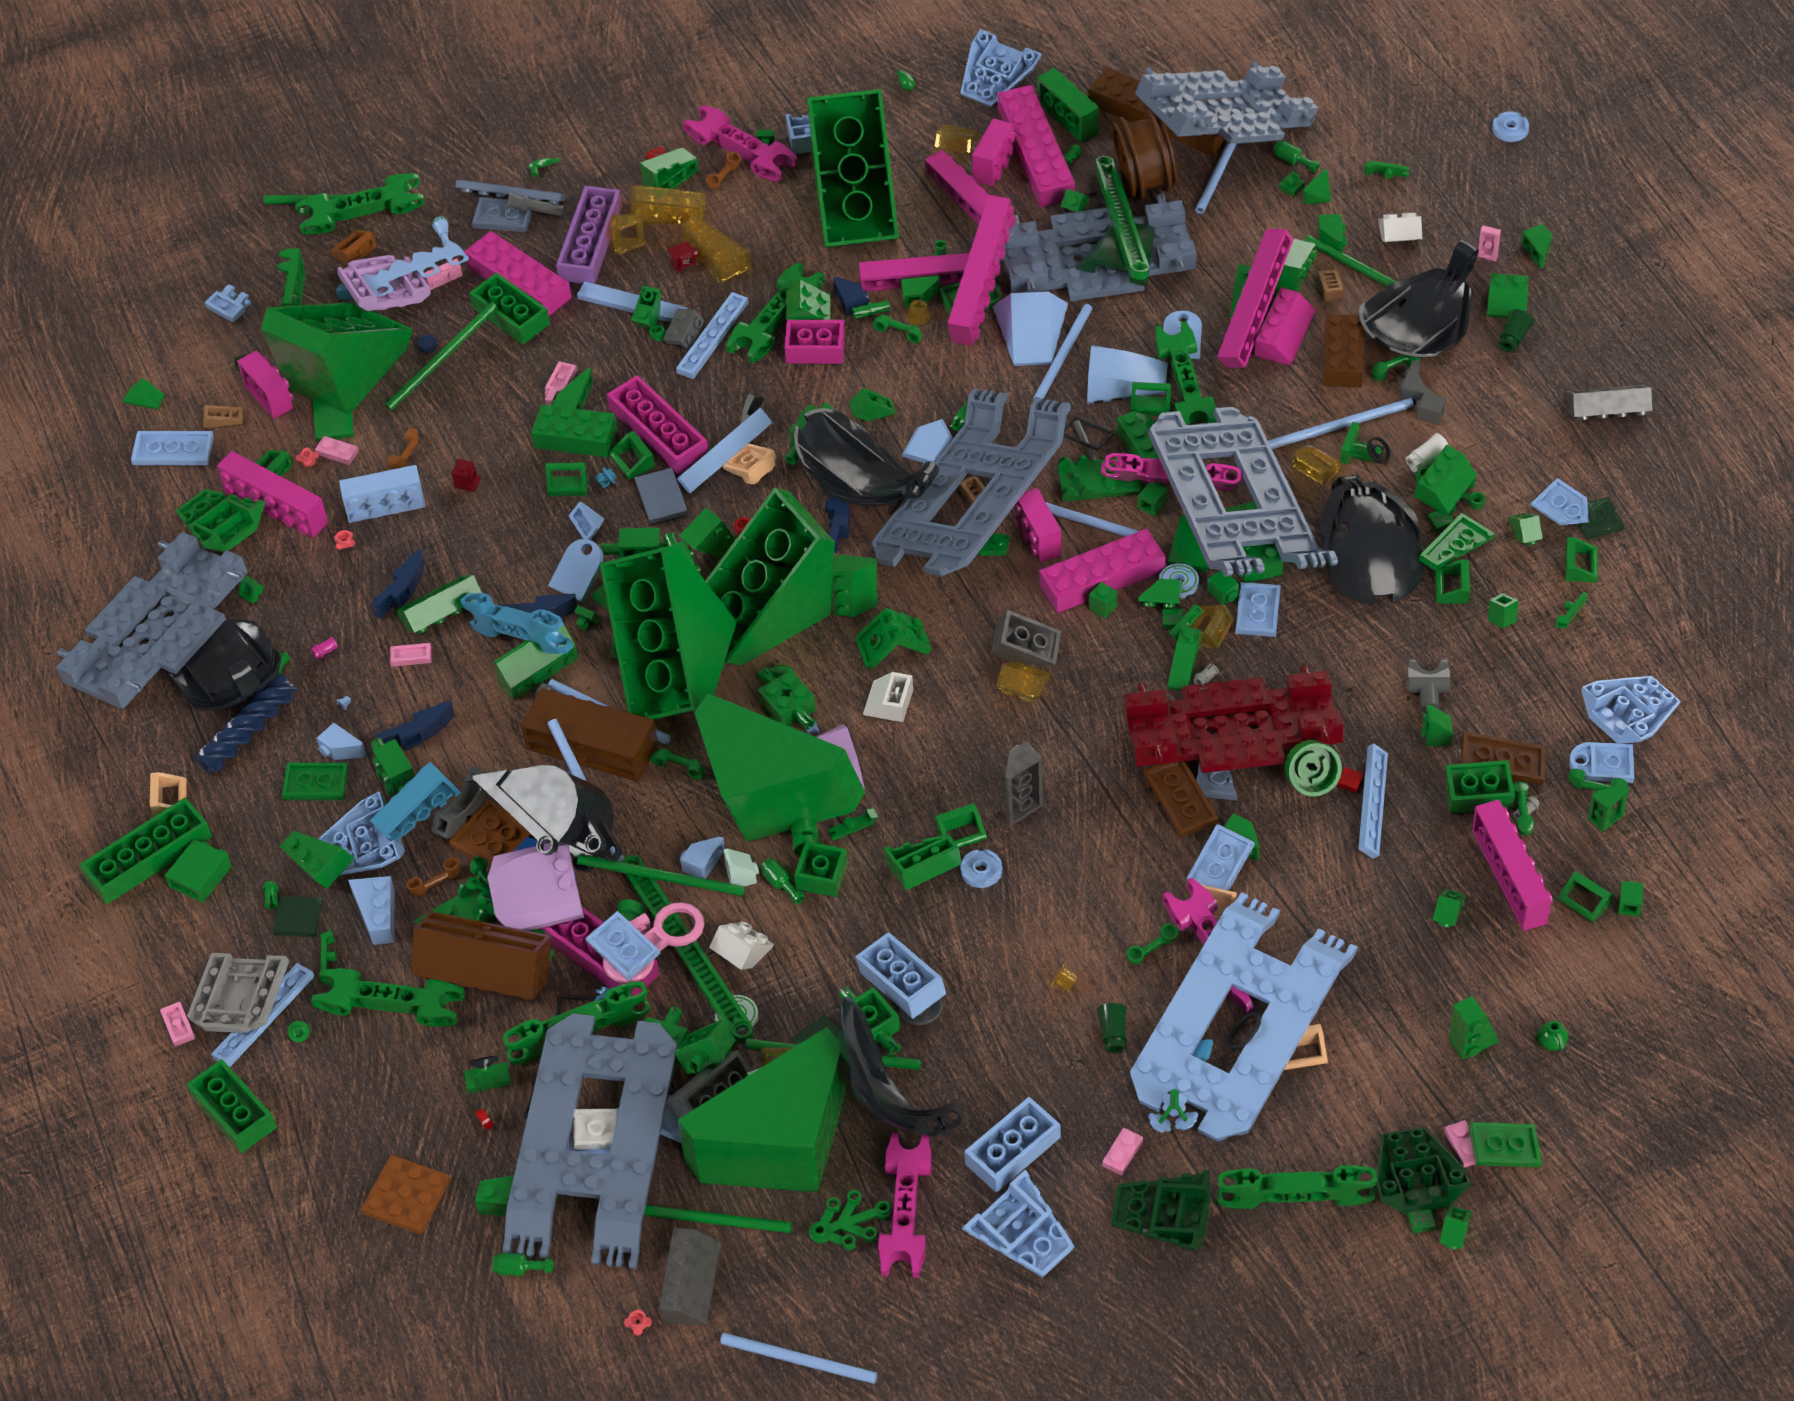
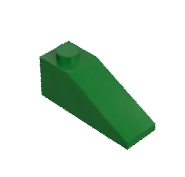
M587 368L557 394L556 399L552 401L551 406L582 409L594 382L592 369Z
M1181 626L1168 689L1182 691V686L1190 685L1201 647V630Z

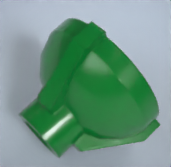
M1550 1021L1538 1029V1032L1535 1033V1040L1546 1050L1562 1051L1568 1042V1032L1561 1022Z

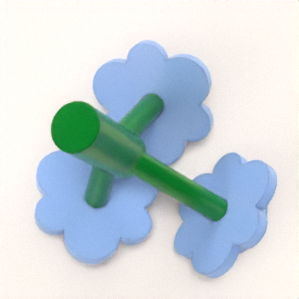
M1172 1089L1170 1094H1165L1162 1097L1164 1114L1156 1115L1150 1113L1148 1116L1150 1124L1155 1130L1169 1132L1171 1130V1123L1166 1119L1169 1114L1173 1117L1180 1115L1175 1120V1128L1182 1130L1191 1128L1196 1123L1198 1114L1197 1112H1186L1184 1114L1186 1110L1184 1104L1187 1098L1184 1094H1179L1177 1089Z

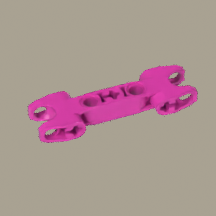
M705 105L701 106L698 109L702 121L688 119L682 123L683 130L694 141L704 146L713 141L730 152L735 151L739 153L741 158L751 162L750 167L752 171L764 179L779 182L783 179L782 172L778 168L779 166L792 168L798 165V157L785 145L774 141L770 146L764 144L753 136L730 125L729 117L716 108Z
M1112 453L1105 457V462L1101 466V474L1109 479L1121 481L1137 479L1147 482L1171 484L1160 459H1145L1134 454ZM1216 463L1205 465L1216 491H1231L1241 481L1242 471L1237 467ZM1105 468H1106L1108 471L1115 472V473H1114V474H1108V473L1106 472ZM1228 471L1236 472L1237 477L1232 473H1228Z
M1191 877L1187 880L1186 884L1191 894L1189 900H1178L1169 892L1162 895V900L1176 927L1180 931L1191 927L1205 945L1218 922L1211 914L1218 910V905L1210 892ZM1208 926L1212 930L1207 931L1204 930L1203 927ZM1231 987L1227 994L1229 998L1247 1014L1252 1012L1254 1005L1249 994Z
M892 1133L886 1150L885 1173L896 1174L897 1178L892 1234L880 1233L878 1250L881 1262V1276L888 1277L891 1265L896 1261L904 1260L911 1264L913 1278H919L925 1260L926 1236L914 1235L918 1176H931L932 1167L929 1136L924 1134L921 1136L919 1146L908 1150L900 1146L898 1133ZM905 1183L911 1184L909 1186H903V1184ZM904 1204H907V1211L903 1210ZM901 1223L908 1224L906 1226H900Z

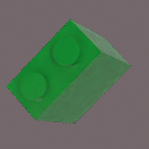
M193 839L165 874V878L169 888L203 903L232 865L229 855L224 850H217L205 841L200 842Z

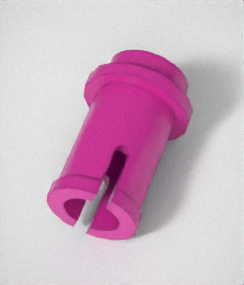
M330 637L319 645L314 644L313 648H311V653L315 659H322L323 655L337 649L338 645L334 638Z

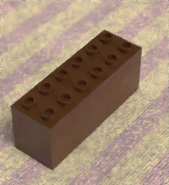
M541 688L521 725L526 750L565 761L547 724L550 720L557 719L579 765L638 783L650 762L651 755L658 746L654 720Z
M429 911L414 927L411 974L418 975L424 979L432 978L448 983H456L462 987H475L481 991H494L504 996L513 995L523 1000H533L548 983L551 936Z

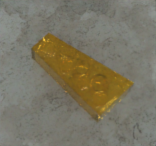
M632 185L627 209V226L703 222L705 193Z
M697 215L681 222L683 239L685 242L688 241L691 247L696 248L698 258L719 283L751 268L750 252Z

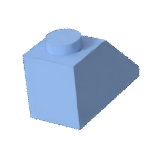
M335 723L316 738L320 753L325 757L329 756L333 760L363 758L366 755L363 743Z
M716 837L691 844L687 851L684 850L681 854L682 871L689 875L706 879L724 853V838Z

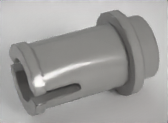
M1208 664L1201 673L1195 675V685L1202 684L1204 686L1209 684V681L1219 673L1218 668L1214 664Z
M1533 796L1526 797L1528 814L1530 815L1533 811L1539 809L1540 803ZM1519 808L1513 813L1516 819L1520 816Z

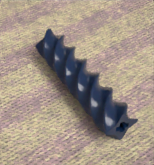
M284 675L273 678L264 690L255 695L251 703L244 706L238 715L225 725L223 730L213 736L209 744L203 746L198 751L194 760L204 768L208 775L211 772L221 771L224 767V760L237 755L238 745L248 744L252 739V731L263 730L266 725V718L276 717L279 714L280 704L290 703L293 699V691H298V689Z

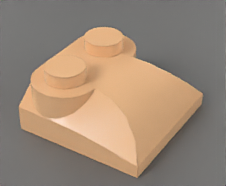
M748 443L723 465V469L741 476L747 484H756L765 474L772 471L775 466L776 454L772 449Z

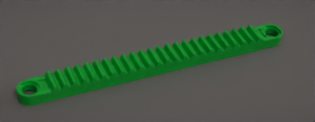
M1107 156L1098 157L1095 165L1097 180L1099 181L1102 196H1104L1113 230H1115L1126 270L1129 271V275L1134 279H1146L1149 275V264L1115 162Z
M635 855L627 856L622 860L625 863L645 866L643 861ZM623 873L635 891L636 896L639 897L640 902L643 903L644 908L651 915L652 920H655L657 913L662 908L671 904L655 879ZM677 913L669 915L663 922L662 928L670 936L680 937L690 933ZM694 941L686 946H671L676 956L678 955L680 962L682 961L684 968L686 967L688 974L690 973L692 980L694 979L696 986L698 985L700 992L702 991L704 998L706 997L712 1010L715 1011L720 1020L724 1019L736 1042L744 1044L747 1038L752 1039L754 1031L751 1022L698 943ZM740 1028L748 1029L745 1035L736 1033Z

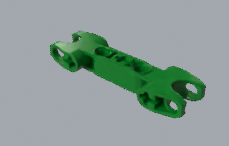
M414 173L397 174L387 177L384 180L385 186L334 199H330L328 194L321 193L301 200L295 204L297 213L313 215L310 219L303 221L299 225L301 233L305 235L328 233L335 230V222L381 212L386 209H390L394 215L409 213L425 204L423 194L408 193L409 190L421 184L419 176Z
M799 262L785 270L777 281V289L779 291L761 310L752 323L749 325L740 322L734 328L726 344L727 352L732 354L741 348H750L747 355L749 358L748 362L756 363L767 355L775 343V336L772 334L786 320L787 291L800 279L820 290L825 281V274L817 272L811 277H802L804 271L803 264Z
M1181 321V331L1176 335L1165 333L1161 325L1155 326L1159 360L1170 359L1181 402L1173 403L1174 412L1180 411L1186 425H1191L1195 421H1202L1206 424L1216 423L1213 415L1215 410L1213 397L1202 398L1189 355L1197 353L1194 332L1187 321Z
M337 968L320 971V982L332 986L333 989L328 993L313 995L311 1003L313 1007L341 1016L349 1015L352 1007L416 1014L415 1021L418 1024L429 1027L457 1025V1014L451 1010L444 1009L443 1006L448 1002L464 1000L465 992L463 988L457 985L434 979L427 980L424 989L360 981L361 974L352 969Z
M635 981L616 986L607 991L606 998L569 1010L544 1022L532 1019L508 1030L502 1036L506 1049H508L506 1054L510 1064L520 1065L541 1059L547 1030L573 1013L595 1016L593 1032L611 1024L616 1027H622L646 1016L651 1008L647 998H645L648 992L644 983ZM632 989H642V992L640 994L635 996L630 995ZM643 1004L645 1008L642 1011H636L633 1009V1006ZM512 1035L520 1037V1040L517 1042H508V1038ZM523 1050L524 1054L518 1059L512 1057L514 1052Z
M1355 1165L1339 1166L1334 1172L1261 1174L1258 1170L1252 1168L1230 1170L1218 1175V1204L1226 1208L1237 1209L1256 1208L1260 1202L1287 1203L1332 1200L1340 1206L1365 1204L1375 1199L1374 1185L1377 1184V1173L1373 1168ZM1363 1173H1368L1372 1176V1180L1360 1181L1359 1177ZM1230 1177L1235 1180L1236 1184L1227 1186L1223 1183V1180ZM1368 1189L1371 1194L1368 1197H1362L1358 1194V1191ZM1234 1193L1235 1198L1232 1201H1225L1222 1195Z

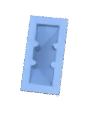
M579 502L569 515L583 539L588 540L592 539L604 521L602 516L582 502Z

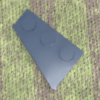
M1199 763L1197 783L1206 798L1237 801V793L1234 789L1230 771L1202 773Z

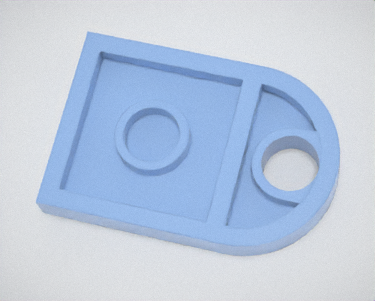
M1176 311L1168 315L1164 321V332L1169 335L1178 334L1181 331V321L1179 320L1186 319L1191 330L1194 332L1197 343V353L1189 354L1190 358L1200 359L1202 331L1200 318L1189 311Z
M580 539L573 542L565 551L548 586L563 594H576V599L584 603L601 570L600 563L604 561L601 548L588 539ZM587 546H592V552L589 555H585L584 549Z
M1582 743L1571 752L1569 760L1570 769L1583 770L1586 773L1585 780L1611 782L1613 778H1622L1627 783H1633V744ZM1583 759L1585 763L1579 764L1575 760Z

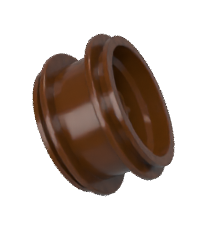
M1149 109L1144 111V119L1128 124L1123 117H1119L1117 124L1114 123L1111 126L1112 139L1121 176L1130 197L1133 198L1137 195L1139 200H1143L1145 198V190L1162 186L1165 192H1171L1172 186L1178 184V176L1173 149L1164 122Z

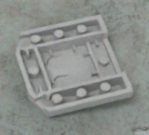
M211 953L187 1017L205 1031L245 1033L266 1025L289 964V959L286 956L267 955L266 960L233 958L231 954Z

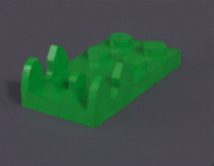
M300 248L285 249L279 252V257L290 259V261L277 265L279 271L287 273L285 275L287 283L283 285L284 297L281 298V306L301 305L306 279Z
M1081 455L1073 463L1066 456L1058 461L1062 502L1140 494L1139 480L1121 481L1104 477L1101 474V466L1105 459L1089 461L1087 456ZM1105 468V470H1106V472H1107L1108 474H1114V473H1115V472L1108 471V470Z
M478 874V875L476 876V879H478L480 882L486 884L485 881H484V880L481 878V876ZM465 883L459 886L456 897L432 910L487 923L497 919L493 904L482 905L477 901V896L482 890L478 888L476 891L469 890ZM425 915L414 920L415 925H417L424 918Z

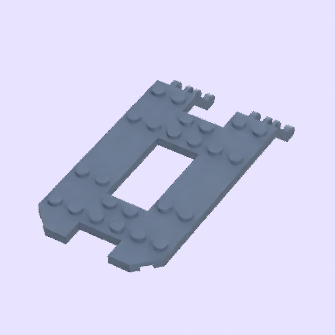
M974 388L968 396L964 426L934 462L939 468V473L933 483L919 498H906L873 539L872 545L879 564L895 567L906 553L930 558L923 567L928 574L943 576L968 566L1063 443L1066 415L1071 409L1070 403L1063 402L1060 405L1058 401L1046 400L1044 403L1043 399L1035 398L1030 407L1027 434L1017 447L992 443L1000 433L1003 407L1008 400V394L1000 392L997 395L996 391L984 390L982 392L981 389ZM967 474L992 478L955 527L930 522Z
M1234 407L1215 408L1213 415L1217 423L1186 425L1180 411L1160 414L1155 424L1150 428L1148 435L1209 569L1222 570L1224 576H1232L1233 569H1235L1237 575L1251 574L1252 567L1256 573H1263L1264 564L1261 558L1247 557L1243 547L1275 544L1282 561L1296 563L1298 569H1305L1307 562H1309L1311 568H1315L1317 565L1318 567H1324L1325 560H1327L1329 566L1337 565L1338 559L1334 551L1319 549L1256 418L1252 416L1247 418L1239 414L1240 410ZM1233 456L1238 468L1242 471L1241 474L1258 509L1226 512L1202 459Z
M573 1013L547 1030L507 1205L503 1253H512L513 1239L520 1240L517 1253L524 1254L526 1241H529L527 1256L532 1257L535 1252V1242H542L539 1256L540 1258H548L551 1247L553 1211L557 1194L600 1199L595 1221L594 1248L591 1263L599 1265L601 1263L602 1250H609L606 1265L613 1266L615 1251H617L616 1267L621 1268L624 1261V1252L631 1253L628 1267L630 1269H637L640 1255L642 1221L676 1059L674 1052L677 1049V1044L660 1023L637 1021L634 1039L592 1035L595 1016ZM583 1077L625 1082L609 1155L567 1150Z

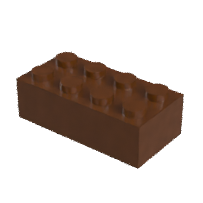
M1326 314L1323 386L1362 388L1364 327L1360 322L1359 315Z

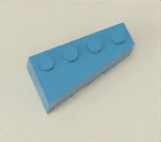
M429 762L370 821L386 838L396 842L414 829L417 821L426 820L430 817V812L437 806L442 808L447 804L446 800L452 795L457 797L461 792L444 774Z

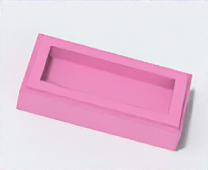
M431 643L390 646L391 667L432 663Z

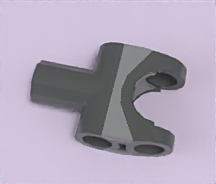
M1409 659L1408 693H1420L1421 711L1426 713L1427 705L1440 709L1439 693H1450V670L1447 659H1440L1439 666L1432 671L1421 669L1416 659Z

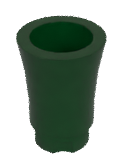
M1513 309L1509 312L1506 325L1498 342L1503 351L1514 352L1528 330L1534 324L1532 316L1520 309Z
M1121 1003L1103 1004L1096 1011L1100 1021L1104 1049L1107 1053H1121L1126 1049L1127 1007Z

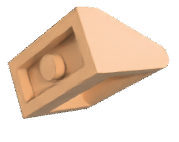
M160 772L150 773V809L153 817L172 806L163 803V787L178 786V801L186 797L187 779L185 777Z
M1321 1024L1310 1025L1298 1046L1317 1043L1321 1056L1289 1060L1284 1070L1328 1063Z

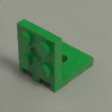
M885 608L855 637L866 668L871 670L898 645L926 655L932 650L929 638L924 631L923 623L920 619L889 608Z

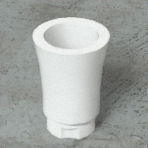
M1435 433L1427 442L1406 457V462L1410 469L1416 473L1422 467H1429L1446 444L1448 445L1447 441L1443 436Z

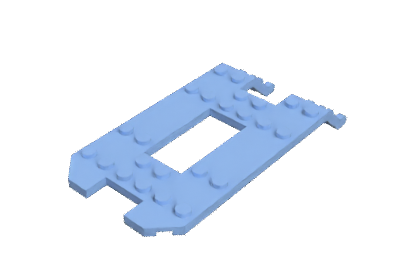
M1243 892L1240 893L1235 902L1224 910L1130 1071L1139 1103L1159 1112L1164 1104L1162 1097L1165 1094H1170L1172 1089H1177L1179 1094L1186 1096V1103L1206 1112L1204 1119L1198 1127V1132L1217 1142L1237 1134L1239 1136L1247 1134L1250 1131L1340 970L1352 961L1358 949L1357 946L1351 944L1345 954L1340 952L1345 943L1342 939H1339L1335 947L1332 948L1336 941V936L1334 935L1329 937L1326 944L1321 943L1325 936V931L1319 928L1315 935L1302 946L1291 966L1254 949L1261 935L1275 924L1280 910L1272 908L1269 916L1266 917L1263 915L1267 909L1266 903L1262 902L1258 910L1255 911L1259 904L1258 899H1253L1250 907L1247 908L1244 904L1248 900V895ZM1231 987H1234L1269 1005L1261 1018V1025L1257 1033L1245 1045L1231 1072L1227 1073L1192 1056L1229 990Z

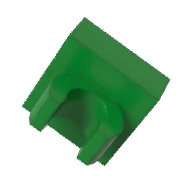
M774 129L756 130V139L770 146L775 141Z
M1292 171L1291 174L1279 183L1278 189L1294 197L1304 188L1305 182L1299 179V174Z
M244 576L240 582L238 595L250 603H255L258 601L259 595L263 593L264 585L259 584L249 576Z
M579 605L574 611L579 617L576 625L582 630L587 631L590 623L597 626L600 621L599 616L595 612Z

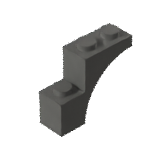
M1413 360L1411 366L1406 368L1405 380H1401L1398 391L1401 392L1400 400L1408 398L1413 400V403L1416 404L1417 420L1440 425L1445 413L1446 399L1435 395L1425 387L1419 375L1421 362Z
M475 766L470 768L468 776L488 772ZM465 782L460 790L461 794L455 797L446 807L436 811L431 831L447 839L452 838L464 826L467 816L475 814L485 802L487 792L480 789L478 784Z

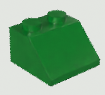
M1491 273L1487 317L1508 318L1509 312L1513 309H1520L1526 312L1529 276Z

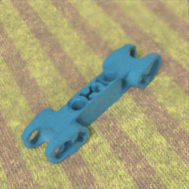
M484 593L467 594L461 599L463 608L470 611L475 617L474 620L470 621L473 630L482 635L496 637L500 634H506L523 640L537 642L540 644L542 651L548 654H564L573 648L570 639L563 636L558 630L564 625L561 617L550 611L539 609L528 613L493 604L491 596Z

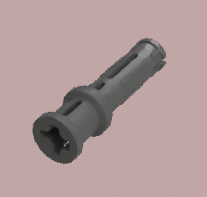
M513 192L509 193L507 208L514 207L521 209L523 212L531 210L559 217L562 216L563 206L532 200L527 195L523 197L514 195Z

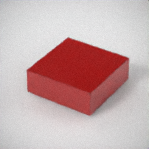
M1345 767L1337 787L1357 793L1364 779V773Z

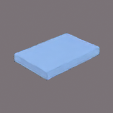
M1240 582L1235 634L1276 637L1281 585Z
M1216 824L1187 880L1192 877L1201 885L1229 891L1255 843Z
M618 911L585 938L586 942L627 981L631 980L661 954L660 950Z

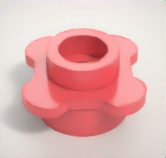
M304 448L301 454L296 455V461L301 462V465L304 467H311L316 463L319 454L311 451L310 448Z
M347 530L339 531L334 536V540L337 542L336 548L342 550L343 548L353 547L355 545V541L352 539L353 533Z
M639 1309L631 1312L624 1321L625 1327H630L635 1335H641L642 1330L652 1324L651 1318L646 1317L645 1313Z

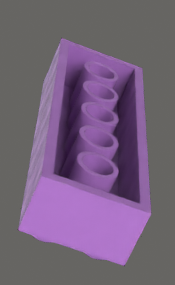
M592 186L584 187L556 264L558 276L568 282L596 283L623 206L620 190Z

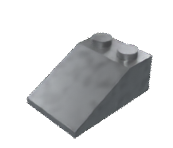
M1006 610L997 620L991 654L1013 662L1054 666L1056 664L1061 631Z

